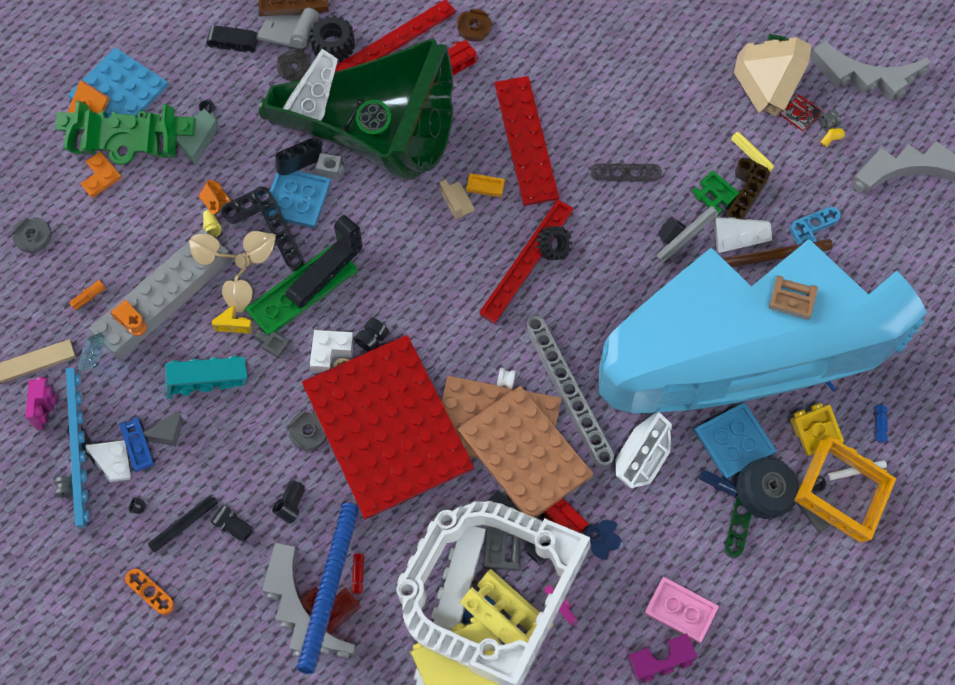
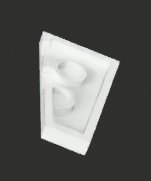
M719 216L713 219L716 247L719 253L772 241L771 223L768 221L742 220L730 217L721 218Z

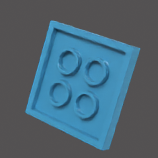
M295 171L289 175H279L276 173L270 191L275 197L286 222L315 229L331 185V179L300 171ZM276 210L270 211L269 214H268V216H269V217L274 216L275 213H276Z
M745 402L694 429L698 439L726 480L741 473L742 469L752 461L763 457H770L777 452Z

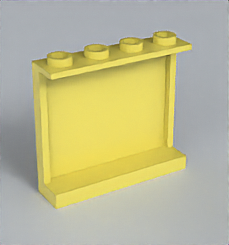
M476 617L471 618V623L465 626L463 623L451 627L453 633L470 641L480 643L482 640L490 638L501 645L498 637ZM420 643L414 644L412 646L413 650L409 651L424 685H499L471 672L469 667L425 648ZM487 650L484 654L491 656L495 651Z

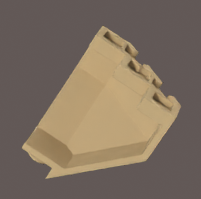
M794 37L789 38V41L779 42V40L764 41V44L759 45L749 43L737 55L734 74L758 113L764 110L776 116L781 110H785L809 64L811 44Z

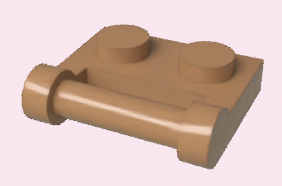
M777 275L768 309L809 320L812 315L818 286H807L783 279V276ZM781 287L808 294V296L781 289Z

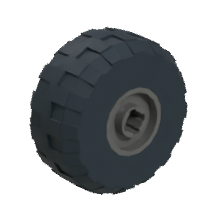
M763 457L752 461L742 469L737 479L736 488L740 502L753 516L763 519H774L786 514L795 506L796 502L794 500L799 491V484L795 473L786 463L777 458Z

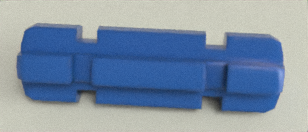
M877 405L875 407V413L877 414L875 416L876 441L885 443L888 440V434H886L888 431L887 407L885 405Z

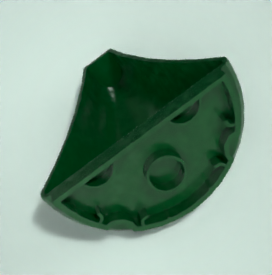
M427 39L376 60L334 72L325 113L321 121L283 109L301 80L271 85L266 98L261 99L259 103V114L263 120L330 141L370 160L400 180H413L425 171H431L437 166L449 140L454 109L451 98L454 84L448 48L446 44H437L436 40ZM359 99L364 100V102L379 100L390 109L392 116L391 125L381 135L369 136L363 133L357 125L356 115L350 124L349 132L343 131L342 127L347 124L358 105L357 101Z

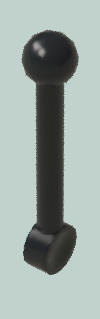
M359 99L357 101L358 105L356 106L347 124L343 125V131L349 132L350 124L352 123L358 108L364 103V100Z

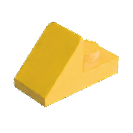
M234 305L212 320V327L214 331L252 334L253 325L251 320L239 317L236 319L237 311Z

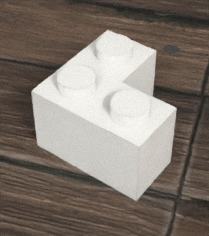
M314 330L310 359L312 374H320L331 369L333 357L353 358V332Z

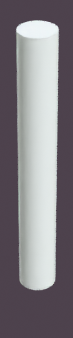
M885 460L874 462L881 469L887 467ZM852 467L827 473L829 481L862 473Z

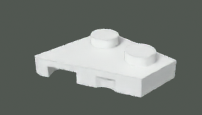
M124 440L86 445V452L90 453L99 469L103 470L109 482L131 479Z

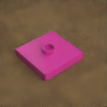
M549 585L544 589V592L547 595L553 594L554 589ZM565 598L559 611L571 626H575L579 622L569 610L571 604Z

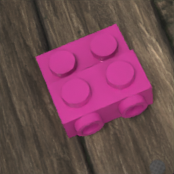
M38 377L36 380H29L25 418L36 430H44L45 423H48V412L46 411H54V405L58 403V395L53 390L54 386L49 385L48 379Z

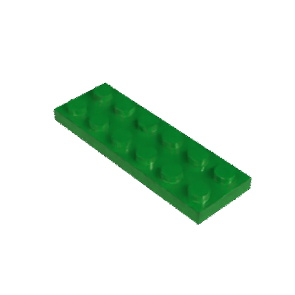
M329 246L247 306L245 311L260 329L270 336L272 332L276 333L357 273L358 268L350 261L303 308H298L285 297V293L331 247Z

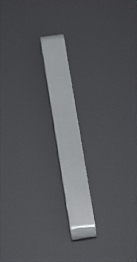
M531 316L527 321V334L560 398H562L561 400L596 467L600 470H608L614 460L613 451L544 320L540 316ZM537 325V326H539L540 328H539V329H533V328H531V326ZM546 341L548 344L541 345L539 342ZM554 357L557 360L552 362L549 361L547 358ZM562 373L565 375V377L559 378L556 376V374ZM570 389L574 393L569 395L566 394L564 391ZM580 406L583 410L576 411L573 407ZM587 422L591 427L585 428L582 426V423ZM597 439L600 444L593 445L590 441ZM605 456L609 459V461L605 463L602 462L599 458Z

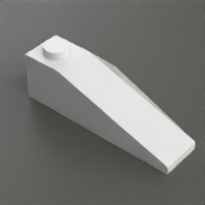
M321 49L283 109L321 121L325 113L338 59Z

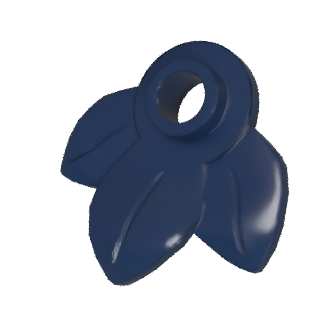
M603 520L598 525H590L584 531V535L590 537L592 553L602 560L608 559L609 550H616L623 546L621 538L614 533L617 523L612 520ZM596 532L598 537L592 538L590 533Z

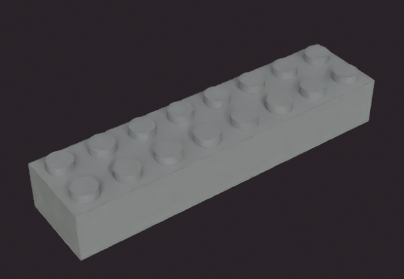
M202 229V230L199 231L197 234H208V233H207L204 229ZM188 241L96 321L89 330L120 361L232 260L231 258L215 256L213 263L208 265L199 264L192 256ZM220 244V248L217 251V253L229 254V252ZM127 300L142 316L147 326L146 332L141 336L132 335L113 318L110 312L122 301Z

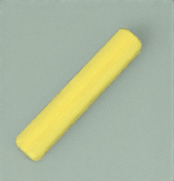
M736 132L732 136V141L752 160L767 167L770 172L774 169L775 166L740 132Z

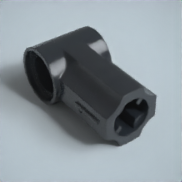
M294 480L289 481L282 498L277 500L272 508V512L287 524L294 522L299 515L297 507L306 490L305 486Z
M224 505L210 521L214 526H219L222 529L221 531L228 532L242 543L249 538L254 530L252 526L238 518L236 513Z

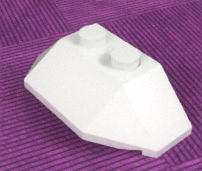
M659 412L654 413L635 427L615 459L616 476L629 488L651 484L670 453V430L672 429V424Z

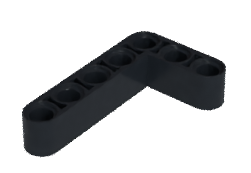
M259 187L222 206L221 215L230 224L238 223L262 212L271 233L276 235L275 242L286 265L292 271H296L305 265L303 256L277 201L268 188ZM268 194V198L262 201L261 197ZM252 202L249 208L244 209L246 203ZM232 210H235L234 215L228 217V213ZM276 210V213H275L274 216H272V217H269V216H268V214H269L270 211ZM279 226H284L282 232L276 233V229ZM291 242L290 248L283 249L285 243ZM299 258L298 264L291 265L293 259Z
M342 215L334 225L337 242L287 289L285 297L298 308H303L361 251L363 243L360 227L346 215Z

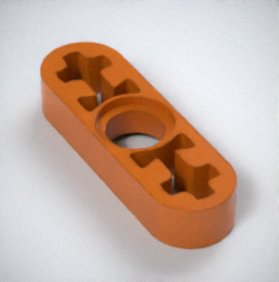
M131 569L127 572L125 576L127 585L159 614L168 615L174 610V601L141 570ZM139 575V580L144 584L140 586L135 581L131 583L133 581L131 577ZM148 587H154V596L150 598L145 597V590ZM158 597L163 602L169 601L167 603V605L169 606L167 609L162 608L160 610L162 606L156 601Z

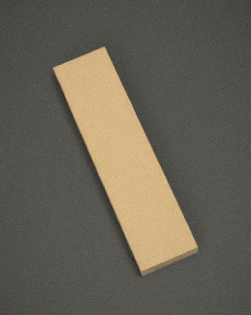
M68 339L1 362L0 383L75 359L76 355L72 341Z

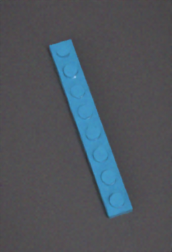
M66 368L74 520L77 528H86L87 522L90 521L89 510H86V502L89 501V496L84 482H87V471L83 469V463L86 462L85 450L82 451V443H85L84 431H81L84 416L83 412H80V404L83 403L82 393H79L78 385H81V375L74 368Z

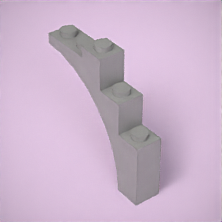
M827 41L814 48L810 56V60L836 88L840 85L845 86L851 81L862 94L868 91L871 93L879 88L890 101L903 97L907 86L916 77H923L928 72V67L931 63L926 57L905 66H872L845 56Z
M275 543L262 591L267 595L266 598L278 601L281 598L276 621L280 623L282 628L292 629L293 626L295 627L289 649L291 652H294V656L300 657L310 617L300 602L295 584L297 550L293 546ZM326 633L320 653L328 654L329 651L335 652L337 657L349 659V656L355 657L356 646Z

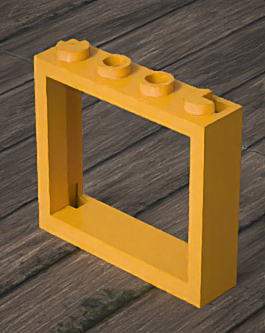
M830 436L820 441L794 501L854 540L863 543L872 540L897 478L887 473V470L875 465L872 460L858 454L855 449L841 443L840 439ZM828 452L878 484L862 525L811 493Z

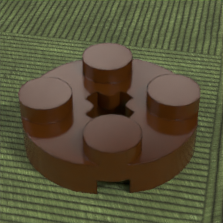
M473 8L466 13L464 11L457 19L458 33L466 40L480 42L491 32V19L481 9ZM477 23V27H472L471 25Z

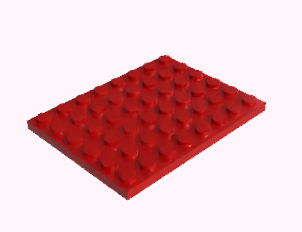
M408 335L302 381L306 394L364 520L474 470V466Z

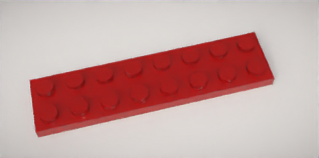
M529 76L495 81L494 86L523 206L559 200Z

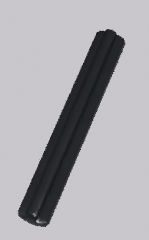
M213 495L205 498L148 543L150 549L153 552L161 549L218 504L216 498Z

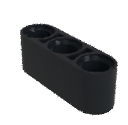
M213 25L210 27L206 44L210 48L217 47V49H234V51H250L254 53L258 43V33L253 30Z
M310 138L277 152L275 155L276 172L279 175H289L318 162L319 155L322 153V141L318 138Z

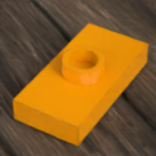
M469 173L466 192L502 198L505 179Z

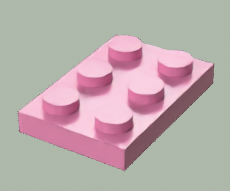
M663 577L644 614L682 635L688 633L691 640L701 644L719 606Z

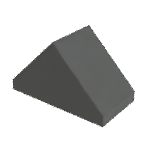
M179 412L143 433L149 442L176 446L184 420Z

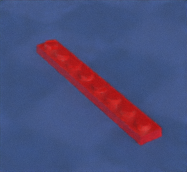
M447 0L439 2L337 64L335 72L389 55L456 14V10Z
M560 200L556 201L479 312V316L493 324L497 323L543 255L539 254L538 251L541 249L537 248V245H540L537 239L541 238L538 234L543 233L541 230L546 229V227H563L572 214L573 207Z

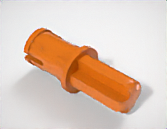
M98 279L97 282L86 290L83 289V292L69 303L74 310H78L90 300L92 302L93 298L106 290V288Z

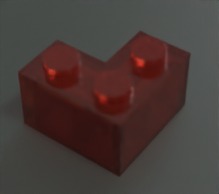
M314 587L300 600L303 607L311 615L315 599L317 598V592H319L317 587ZM346 587L335 596V601H333L334 605L326 630L330 635L361 608L358 600Z

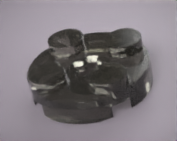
M302 49L285 52L278 56V74L284 80L286 79L290 82L299 81L303 78L312 62ZM292 64H298L297 68L291 67Z

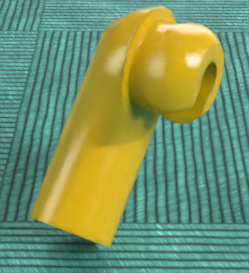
M841 128L830 129L820 143L827 148L833 140L843 139L845 132Z

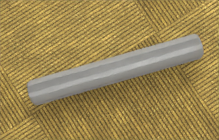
M712 206L662 249L657 254V257L662 262L667 261L718 215L717 210Z

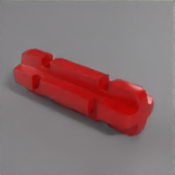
M356 553L353 555V584L351 591L353 594H362L364 554Z

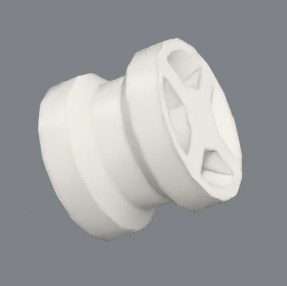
M500 368L497 386H507L508 389H512L516 371H506L505 368Z

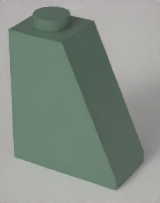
M205 109L193 116L196 118L194 136H177L176 145L194 165L198 163L218 131L217 118L213 113L209 114Z

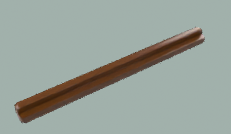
M831 239L813 242L821 251H828L833 248ZM802 244L723 257V259L731 267L787 258Z

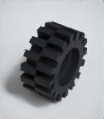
M560 226L546 227V229L541 230L543 233L538 234L541 238L537 239V242H540L537 248L541 249L538 252L543 254V258H547L546 260H560L569 255L567 251L572 250L569 245H572V241L569 242V239L572 237L567 235L569 233L568 230ZM553 236L556 237L558 242L556 250L551 245Z

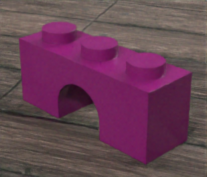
M688 633L667 641L666 646L669 651V657L666 660L660 661L655 659L651 655L649 648L630 654L627 659L636 682L642 680L644 684L654 680V676L661 673L662 676L673 673L676 667L681 666L682 669L694 665L693 661L696 660L697 655Z

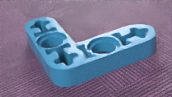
M829 207L794 221L790 227V233L797 245L803 244L808 239L812 242L817 241L813 233L835 225L840 219V211L835 207ZM829 213L835 215L834 219L832 217L827 218ZM813 219L818 220L820 225L813 226L810 221ZM797 226L798 228H803L801 232L800 230H795Z

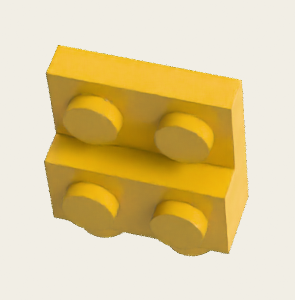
M820 402L812 405V410L807 412L804 409L793 413L794 417L790 418L795 435L800 438L806 456L815 454L820 441L832 436L835 439H840L841 443L844 442L831 405H823Z

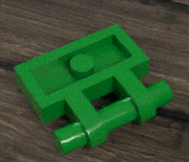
M711 171L700 182V186L703 187L701 191L697 187L691 191L699 202L702 201L708 206V209L711 206L714 207L718 215L723 212V209L719 207L721 203L727 208L739 195L735 188L714 171ZM708 193H710V194H711L714 198H716V199H715L714 201H712V200H711L708 196H706V195H707Z

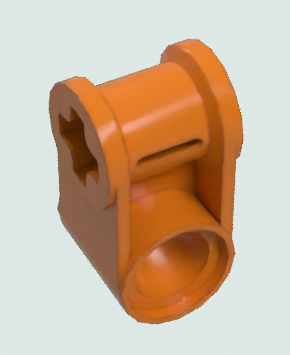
M208 180L199 194V198L212 214L221 212L222 206L231 201L221 185L214 180Z
M127 300L122 301L110 312L113 318L132 335L141 336L146 332L147 326L142 316Z

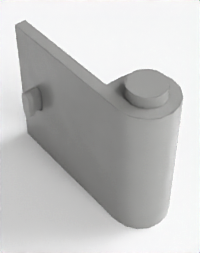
M307 8L303 11L301 17L291 14L267 16L257 35V39L300 49L305 48L310 39V29L314 27L313 23L315 21L318 22L319 14L316 10Z

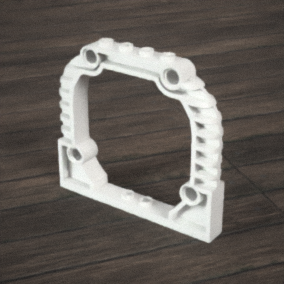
M492 501L472 502L464 507L456 508L453 512L451 510L441 511L435 520L430 522L425 538H421L416 554L410 557L407 565L408 568L405 573L399 576L397 582V594L402 604L403 618L409 633L425 648L467 666L471 672L499 685H522L590 549V537L547 519L541 521L514 508H509L504 504ZM446 522H451L450 525H443ZM478 525L491 526L535 544L536 553L542 558H550L557 574L561 576L553 594L550 593L547 596L544 612H540L537 616V626L528 643L518 640L506 645H499L497 641L490 638L476 643L437 626L423 614L421 609L426 601L425 581L446 544L458 540L467 527ZM544 542L550 543L548 546H542L541 544ZM407 591H413L411 595H404ZM487 650L495 651L491 656L484 654Z

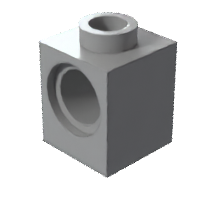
M320 153L316 166L317 176L339 181L340 175H343L345 171L342 157Z

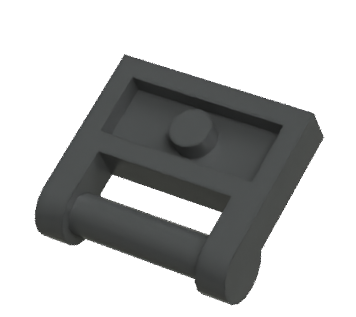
M487 527L484 568L521 571V564L519 563L521 538L495 527ZM507 536L513 537L511 562H505Z

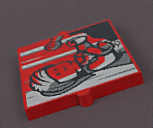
M799 94L780 115L789 121L790 125L793 124L801 131H804L822 113V110L813 105L812 101H808Z

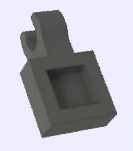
M258 329L254 334L255 340L263 344L262 349L278 359L289 345L287 339L275 332H272L269 336Z

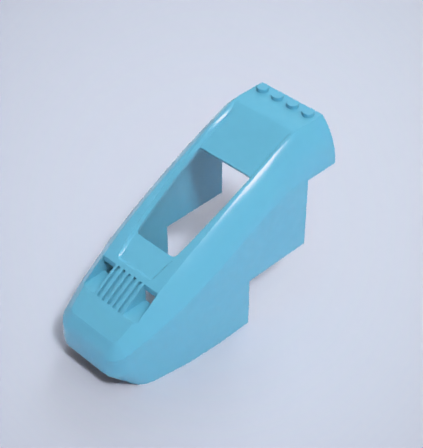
M810 239L753 286H750L721 256L710 248L649 298L609 335L604 343L599 365V394L616 410L629 413H656L722 406L825 383L875 369L896 351L898 353L902 352L918 332V328L924 324L923 318L927 311L915 290L898 271L894 272L868 295ZM777 275L783 276V279L807 286H818L812 315L809 320L768 309ZM781 287L783 290L808 296V294Z

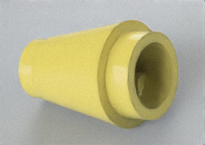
M206 210L203 213V229L208 234L217 237L220 235L222 227L215 214Z

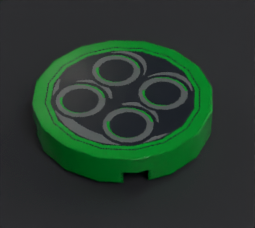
M379 100L364 102L356 112V122L359 129L369 136L381 135L391 125L392 116L390 109Z

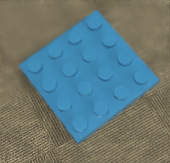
M116 47L82 80L110 97L105 110L107 118L111 117L112 111L117 114L135 115L137 117L138 112L144 111L169 85L166 80ZM78 85L68 94V97L71 100L74 97Z

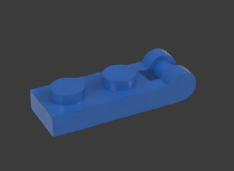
M134 417L129 422L123 421L119 423L134 471L139 472L155 466L139 417ZM130 429H136L135 431L129 433Z

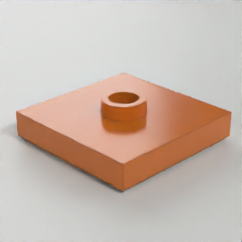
M80 81L68 112L75 113L76 101H81L89 105L92 112L100 113L106 110L110 97L85 81Z

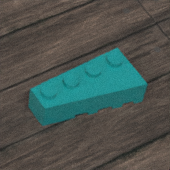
M230 356L224 359L213 357L208 360L191 359L186 362L174 360L165 363L164 383L166 400L172 399L174 394L181 393L183 397L189 396L190 393L197 390L206 393L213 391L214 387L222 390L245 386L247 382L244 357Z

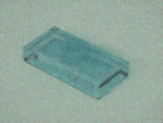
M102 333L86 339L77 366L81 372L96 366L105 340V336Z

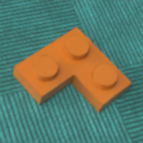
M98 152L85 161L94 172V175L80 184L88 195L94 198L122 177L101 152Z

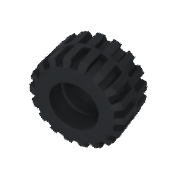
M328 15L324 19L321 17L319 22L315 21L313 23L314 27L310 29L312 51L317 57L321 49H323L341 63L343 58H349V54L352 55L353 49H355L353 28L349 25V21L344 20L341 16L337 18V15L332 17ZM329 37H339L338 40L333 42L325 41Z

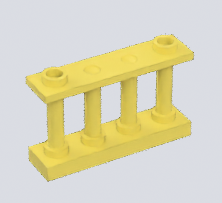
M490 569L477 584L480 590L477 592L474 588H471L459 603L505 644L518 640L528 643L537 626L536 619L540 612ZM486 595L496 602L494 606L484 598ZM502 609L512 617L510 620L500 613ZM518 623L528 631L526 634L516 627Z

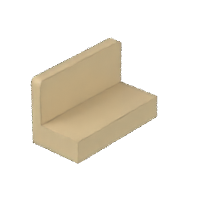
M447 180L439 182L440 192L455 219L475 211L460 182L451 185L448 184Z

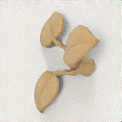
M261 231L248 233L243 241V247L246 252L238 255L217 253L220 248V242L210 234L194 235L190 238L189 244L193 258L202 265L213 263L215 256L235 259L236 265L241 270L234 278V281L228 280L224 283L222 294L229 307L234 305L236 311L242 313L252 300L253 289L247 281H238V279L246 271V267H250L254 263L265 262L269 258L275 245L276 235Z

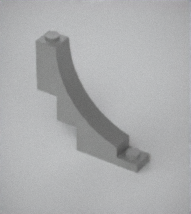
M937 141L924 155L909 144L897 158L880 148L855 176L851 185L854 186L857 192L867 195L877 185L903 175H930L952 181L955 178V154Z

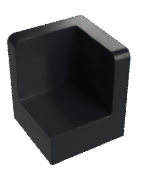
M671 216L658 234L662 241L668 245L687 227Z

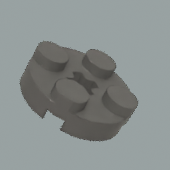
M38 217L22 219L14 226L12 239L19 250L35 254L44 249L50 242L52 237L50 228L43 219ZM34 232H36L34 237L29 238V233L33 234Z
M301 412L290 422L289 437L291 442L299 449L305 451L315 450L322 446L327 439L315 412ZM306 427H307L308 429H310V428L312 427V428H313L312 434H310V435H309V434L305 435V434H304V433H305V430H304V429H305Z

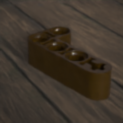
M747 157L741 158L738 161L735 170L736 177L746 182V184L728 210L726 218H734L735 214H738L736 219L744 220L764 190L770 177V171L767 167Z

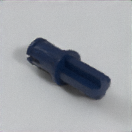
M707 470L701 472L699 476L701 481L714 486L715 490H721L735 497L737 494L736 484L724 479V476L719 477Z

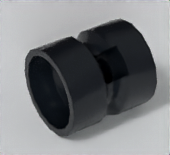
M371 317L364 325L365 330L359 331L354 337V341L362 349L369 352L378 348L380 345L379 341L383 342L390 332L382 322Z

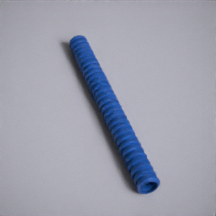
M344 503L341 507L336 531L334 532L322 580L318 588L319 592H317V598L313 606L314 609L308 624L309 627H307V633L303 641L304 645H302V651L296 666L297 670L303 674H313L316 670L315 667L318 663L322 642L324 641L330 613L334 605L333 601H335V595L337 594L338 584L340 583L341 573L343 572L344 562L346 561L350 540L352 539L353 529L355 528L356 518L359 513V507L353 503Z

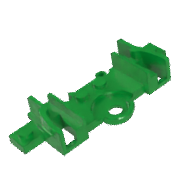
M76 101L75 113H56L55 130L66 132L63 145L64 150L72 154L95 155V150L109 151L110 154L108 156L111 161L124 165L133 160L136 152H145L151 157L175 158L177 136H194L196 118L174 116L175 109L168 104H163L162 119L160 114H153L152 112L147 114L144 111H139L137 117L135 115L117 114L112 111L111 117L107 118L105 111L94 113L90 110L89 105ZM78 132H84L80 141V148L77 150ZM160 135L164 137V153L159 152ZM121 146H126L128 149L125 156H120L118 153V149Z

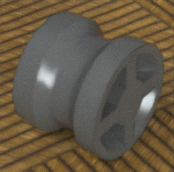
M832 109L827 114L819 115V123L824 131H828L833 126H839L841 118L839 113Z
M63 476L55 478L56 490L54 491V496L59 498L73 497L72 477Z

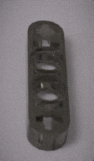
M597 163L591 168V177L595 181L656 182L661 178L662 174L660 166L656 164ZM597 170L602 172L601 175H598ZM620 170L622 175L615 176L612 174V171ZM637 170L640 172V175L632 176L630 172ZM651 170L655 171V176H652Z

